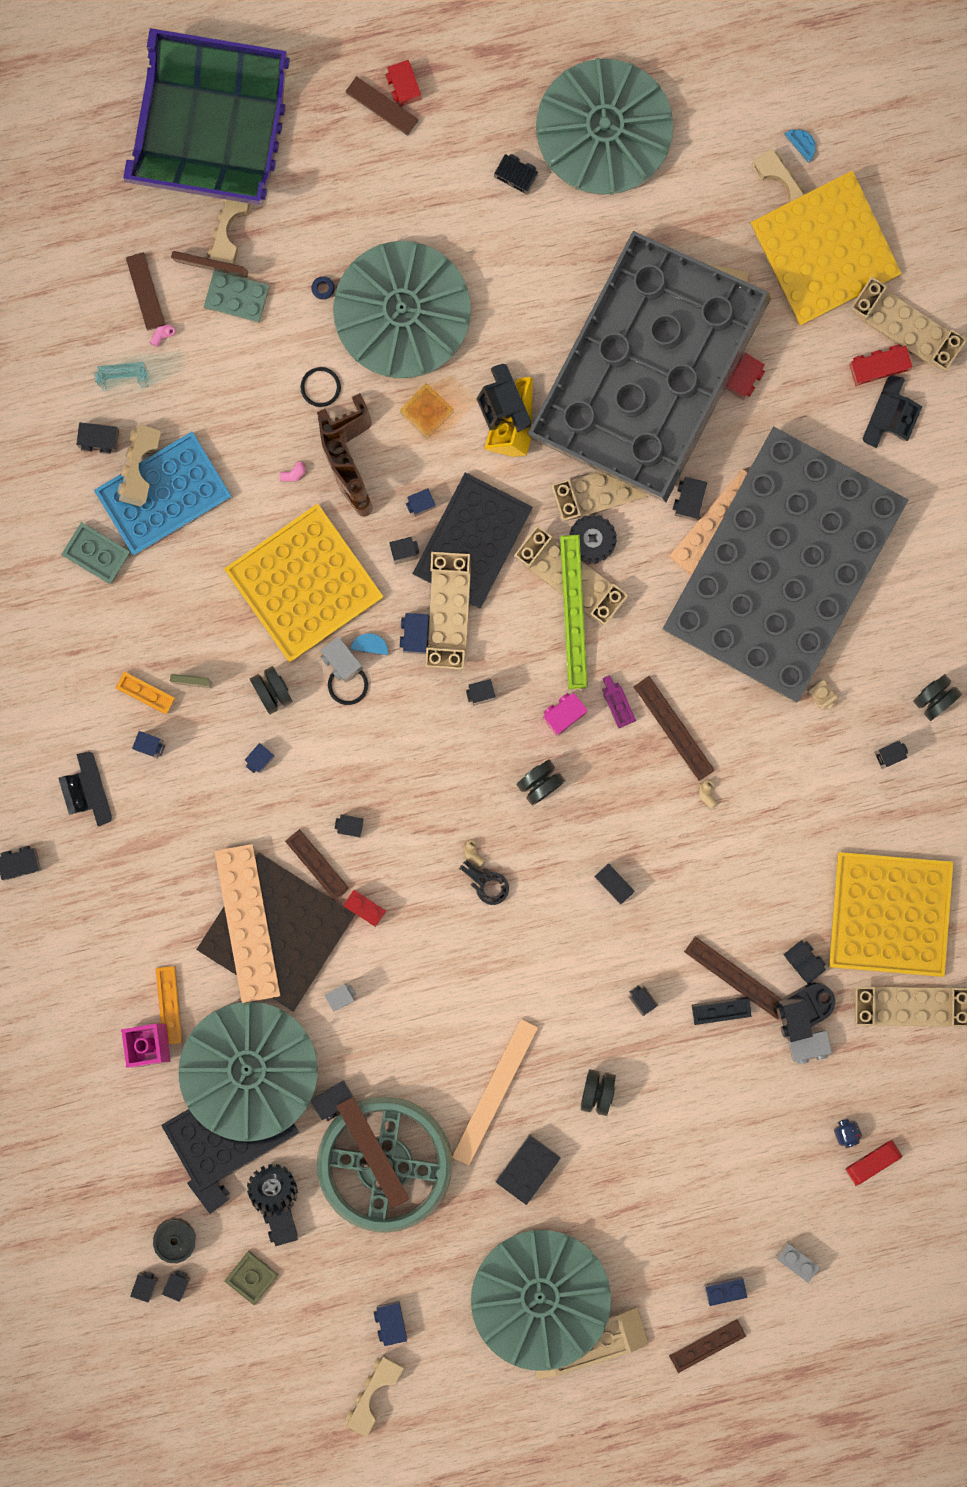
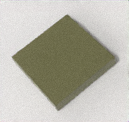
M178 674L170 675V682L172 684L211 688L212 681L209 678Z
M248 1250L224 1282L255 1305L279 1274Z

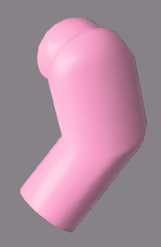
M170 324L157 327L150 344L158 347L163 338L171 337L175 334V328Z
M297 462L291 472H280V481H298L306 472L305 464Z

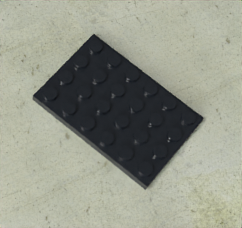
M465 472L412 574L431 584V552L470 554L471 581L469 604L481 609L533 507Z
M189 1109L161 1125L199 1193L300 1134L294 1123L282 1133L267 1139L248 1142L231 1140L219 1136L204 1127Z

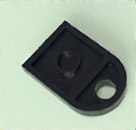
M818 982L809 983L779 1000L782 1001L797 996L804 998L807 1004L811 1027L828 1018L835 1007V996L832 990ZM822 993H828V999L825 1002L820 1001ZM778 1001L774 1003L776 1010L779 1008Z

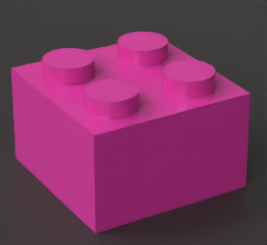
M574 692L571 695L566 693L559 699L560 703L556 707L552 704L544 711L543 720L556 736L560 735L588 711Z
M150 1024L121 1029L126 1068H138L171 1062L166 1024Z

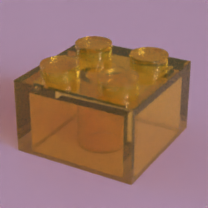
M427 383L400 409V414L427 440L454 413V409Z

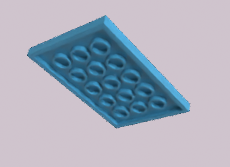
M193 432L188 433L139 463V472L142 478L150 484L146 502L141 507L119 501L120 494H118V488L124 479L122 473L94 490L133 556L232 498Z

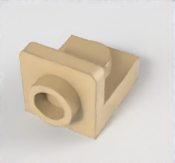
M824 680L808 691L821 710L825 707L828 710L837 704L835 700L838 696L833 693Z

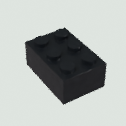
M529 1134L497 1177L495 1183L527 1205L561 1157Z

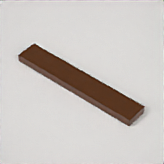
M648 676L633 686L697 780L700 781L713 772L714 768L651 677Z
M697 937L693 938L684 953L745 997L749 996L752 1002L774 1018L779 1019L774 1006L775 1002L781 1000L779 996Z
M351 1097L336 1106L392 1208L408 1201L410 1198L355 1098Z

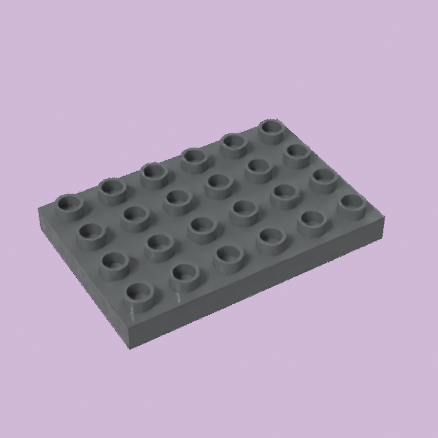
M632 231L528 435L532 440L666 503L771 301L769 292Z
M773 426L662 630L791 701L798 703L909 500Z

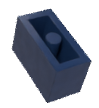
M405 613V617L401 618V629H404V637L400 636L399 648H403V653L426 654L428 614Z
M138 731L132 749L158 758V755L162 756L165 745L162 739Z
M742 1276L704 1285L709 1306L748 1298Z
M400 1301L378 1305L376 1307L377 1311H374V1318L376 1323L379 1322L381 1330H378L379 1341L383 1342L384 1346L407 1342Z

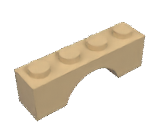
M771 148L752 162V167L761 180L771 179L780 182L788 192V202L804 195L802 186L793 180L791 170L788 167L785 168L782 164L783 159L777 151L774 152Z
M229 187L228 190L231 193L252 196L251 192ZM223 199L222 202L225 203L224 209L219 211L217 221H220L219 227L214 229L212 238L215 242L213 247L210 246L207 257L212 260L235 264L238 250L228 239V228L236 218L248 215L251 204Z
M140 424L135 429H132L129 440L132 441L131 447H128L125 456L128 458L127 465H124L122 470L124 479L118 488V494H120L119 501L139 507L146 502L150 484L142 478L139 472V460L141 456L152 454L158 448L160 430Z
M383 1355L382 1359L377 1358L373 1366L375 1369L373 1376L368 1375L364 1386H366L364 1393L359 1392L354 1402L357 1404L354 1411L350 1409L345 1419L348 1421L346 1427L365 1437L368 1436L377 1418L370 1407L372 1394L382 1386H395L404 1369V1365Z

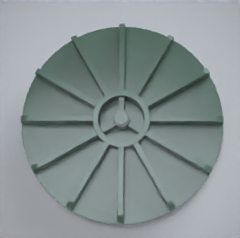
M595 58V60L585 61L568 70L566 69L552 82L539 105L536 135L544 160L561 180L576 188V190L593 194L614 195L643 184L659 169L671 145L673 117L663 90L650 75L634 66L633 63L615 59Z
M395 241L379 244L367 250L350 264L337 286L333 314L336 330L342 344L359 364L382 376L413 378L438 369L457 352L468 331L471 304L468 288L461 273L446 256L434 248L418 242Z
M259 1002L234 1003L215 1010L206 1016L188 1036L179 1061V1084L187 1107L204 1127L219 1136L231 1140L247 1142L263 1140L282 1133L291 1127L309 1106L316 1089L318 1077L316 1052L304 1028L285 1011Z
M530 1230L514 1235L499 1243L486 1256L473 1282L471 1310L475 1326L481 1338L498 1357L522 1369L550 1371L576 1362L596 1345L609 1319L611 1291L602 1264L583 1243L560 1232Z

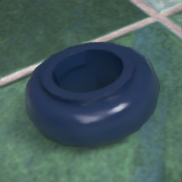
M320 276L313 281L311 291L316 298L326 300L333 295L335 285L330 278ZM326 283L329 289L325 293H320L317 289L318 285Z

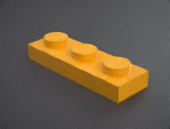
M123 672L115 689L165 715L168 714L175 700L169 694L126 672Z

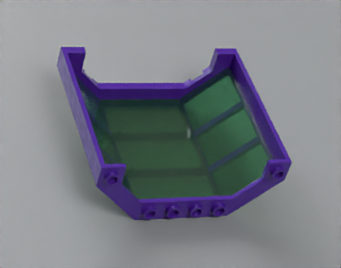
M150 28L146 47L151 68H147L145 89L132 153L134 160L126 159L124 181L137 185L261 205L262 201L266 200V188L271 171L275 170L276 160H273L274 152L278 153L279 141H276L277 134H281L282 131L280 117L285 114L286 105L283 104L286 69H289L290 64L287 52Z

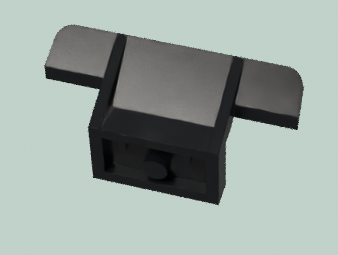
M499 364L493 366L491 372L496 382L484 386L476 398L489 430L497 429L503 419L510 417L517 432L530 427L531 420L507 365Z
M893 375L887 378L863 436V441L867 445L877 448L883 432L891 433L903 441L909 440L922 406L908 397L899 395L905 381L904 378Z
M91 752L76 754L81 772L58 778L69 815L78 814L93 809L97 826L107 824L112 820V815L94 755Z

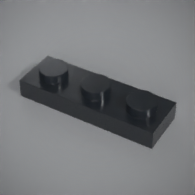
M749 996L691 1005L694 1025L752 1017Z

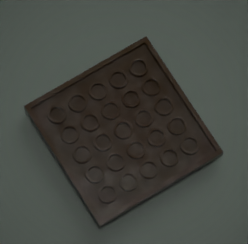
M258 852L255 859L281 995L273 997V999L294 1012L356 914ZM223 907L196 950L237 975L225 907Z

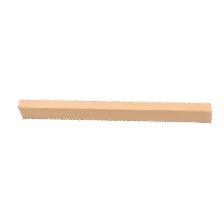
M520 1019L452 1158L468 1166L470 1165L538 1027Z

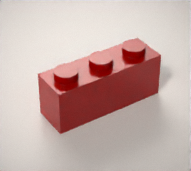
M898 344L889 347V351L882 352V350H877L868 357H864V355L854 357L849 366L855 386L910 371L912 363L907 347H901Z

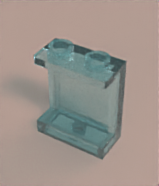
M144 362L97 366L98 372H95V382L103 391H107L106 380L137 377V382L141 388L149 387L147 367Z

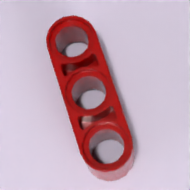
M890 1140L857 1160L845 1170L855 1186L892 1165L903 1156L894 1141Z

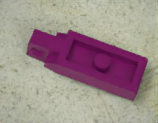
M610 675L602 678L606 688L602 689L603 695L618 729L635 722L636 719L622 687L618 682L614 684Z

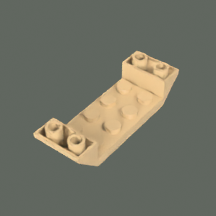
M871 276L850 309L864 323L897 345L900 344L901 347L906 346L908 352L926 364L947 371L967 339L954 330L948 331L888 292L886 285Z
M600 471L574 480L568 479L551 485L562 521L582 518L583 516H589L590 514L650 497V495Z
M537 525L514 556L531 572L563 595L561 545ZM581 561L584 612L605 626L629 595L615 584L609 583Z
M431 552L430 571H432L429 638L428 647L426 648L425 667L464 669L471 581L470 554Z
M855 987V1026L967 1027V988Z
M634 1307L618 1312L619 1315L609 1317L602 1336L584 1357L559 1369L535 1371L537 1378L559 1376L632 1353L648 1345L638 1308Z

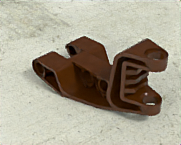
M361 393L352 396L358 412L354 413V411H351V415L347 416L344 414L341 419L337 417L335 422H331L325 408L318 411L317 415L324 454L333 471L340 491L357 514L365 517L371 514L373 507L363 480L346 446L347 442L368 430L372 423L368 408ZM343 448L341 451L335 452V449ZM361 503H367L365 507H359Z

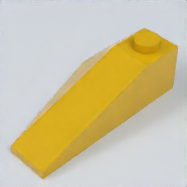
M532 377L517 378L515 381L517 390L531 420L530 427L517 432L511 417L503 419L497 429L489 430L484 447L485 450L511 457L527 456L531 442L528 432L532 426Z

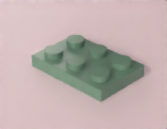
M214 271L204 308L259 323L269 285Z
M81 522L61 555L111 585L131 552Z

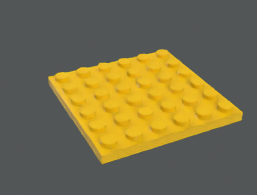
M853 170L749 222L799 325L859 296L871 276L881 283H885L902 274Z
M318 503L224 568L289 663L384 598Z
M838 852L829 967L945 977L953 862Z

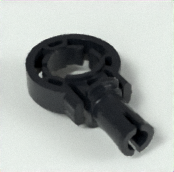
M467 859L463 864L469 869L463 865L459 867L460 870L481 886L479 888L473 882L470 884L476 889V894L482 902L489 905H497L508 896L509 884L503 875L483 868L482 870L489 875L487 877ZM501 878L505 884V892H503L504 887L501 886L500 893L495 897H491L492 900L498 898L497 901L485 900L484 896L490 899L484 892L485 884L489 880H497L499 884H502L498 879Z

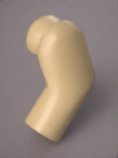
M705 780L700 784L699 797L711 809L717 802L711 797L712 781Z
M468 840L464 844L465 858L480 868L484 859L476 853V842Z

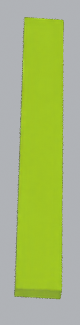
M580 535L560 536L568 689L588 688Z

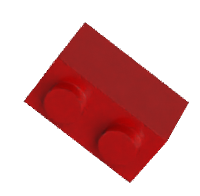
M409 60L388 66V73L385 76L388 84H392L394 91L391 92L394 102H398L399 106L402 107L421 100V93Z
M745 353L725 389L743 400L746 396L750 397L756 388L753 386L756 379L760 381L766 372L763 370L765 364Z
M355 890L352 891L343 905L375 927L386 912V910Z

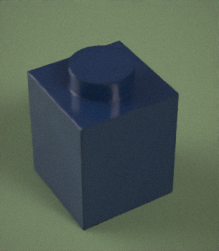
M429 488L408 496V502L405 503L409 513H414L415 517L436 508Z
M259 743L245 759L247 762L246 767L253 773L256 771L261 773L275 756Z

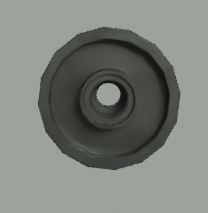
M273 666L264 670L268 682H264L259 674L249 678L269 715L278 711V701L276 698L284 707L293 702L281 675H278Z
M946 674L936 681H932L913 700L918 708H923L930 703L924 712L929 721L940 715L962 696L957 687L944 691L951 684V680Z
M550 759L534 767L516 784L521 792L530 790L526 799L532 806L547 797L566 781L560 773L549 776L555 770V766Z
M589 1069L580 1110L591 1112L597 1102V1114L607 1116L614 1097L616 1075L605 1073L600 1084L599 1071Z
M179 1218L163 1221L157 1227L153 1236L155 1253L161 1260L167 1263L177 1264L185 1261L191 1256L195 1248L196 1235L194 1229L188 1222ZM172 1238H176L178 1240V1243L176 1245L171 1244L170 1241Z

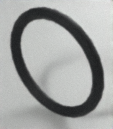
M317 367L309 370L303 376L300 388L303 398L309 404L316 407H326L338 398L341 385L338 376L332 370ZM316 371H325L331 374L337 384L334 397L325 403H316L310 400L305 393V381L309 375Z
M362 670L359 672L364 680V690L357 699L352 701L341 700L334 694L332 680L335 675L331 673L328 680V690L331 697L343 705H353L360 702L368 690V680Z

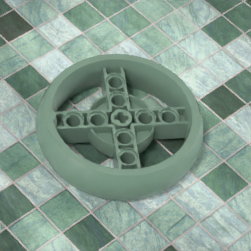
M374 1097L359 1101L357 1104L363 1115L383 1111L380 1136L376 1138L381 1147L382 1142L385 1140L392 1142L393 1148L389 1151L383 1149L402 1185L405 1186L410 1178L435 1181L428 1196L416 1208L406 1214L386 1218L388 1199L383 1190L377 1187V1179L369 1166L363 1167L360 1164V1159L364 1157L361 1150L353 1151L334 1148L338 1138L347 1128L341 1114H339L325 1131L318 1150L317 1175L321 1190L334 1211L344 1220L358 1228L372 1232L390 1233L413 1227L434 1212L443 1200L449 1187L452 1175V1155L448 1139L439 1123L426 1110L410 1101L396 1097ZM401 1114L416 1121L428 1133L436 1150L437 1163L413 1159L409 1148L401 1140L397 1139ZM387 1121L395 1123L396 1128L393 1131L385 1129ZM349 1154L352 1158L351 1163L343 1164L341 1156ZM402 1162L409 1165V1170L405 1173L400 1172L398 1169V1165ZM420 1165L428 1167L426 1175L418 1173L417 1168ZM332 1167L356 1170L363 1185L372 1191L368 1215L357 1211L344 1200L335 1185ZM376 1198H381L384 1201L382 1208L374 1206L373 1201Z

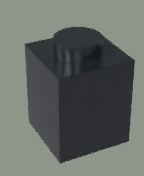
M341 814L340 818H336L334 829L338 830L337 834L361 838L364 819Z
M180 1270L172 1271L162 1295L180 1302L190 1281V1278L187 1277L188 1274Z
M148 1271L139 1272L130 1297L149 1303L158 1278L154 1277L155 1274Z

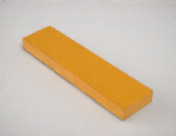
M175 966L156 968L161 1024H166L169 1044L183 1043Z

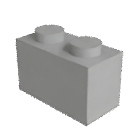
M339 637L320 650L323 654L321 659L327 666L332 665L335 669L332 673L339 681L343 679L346 683L363 669Z
M345 983L324 996L333 1012L353 1002L355 1000L354 996L357 994L351 985L347 986Z
M827 1031L812 1033L813 1037L799 1041H788L792 1061L804 1064L809 1062V1058L816 1057L817 1060L828 1058L827 1054H832Z
M788 1242L784 1244L775 1257L808 1283L820 1268Z

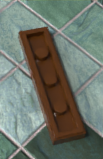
M357 76L345 91L346 94L407 136L418 122L416 117Z
M172 251L171 258L177 263L243 278L248 276V270L243 266Z
M142 252L126 257L147 331L165 325L145 253Z
M300 829L285 841L334 900L349 888Z
M735 1319L670 1354L669 1357L677 1372L680 1373L745 1338L746 1335L738 1320Z

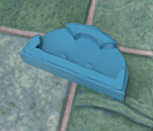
M792 129L786 132L784 135L809 163L815 153L813 137L804 130Z
M372 633L358 636L350 650L388 656V648L385 641L380 636Z

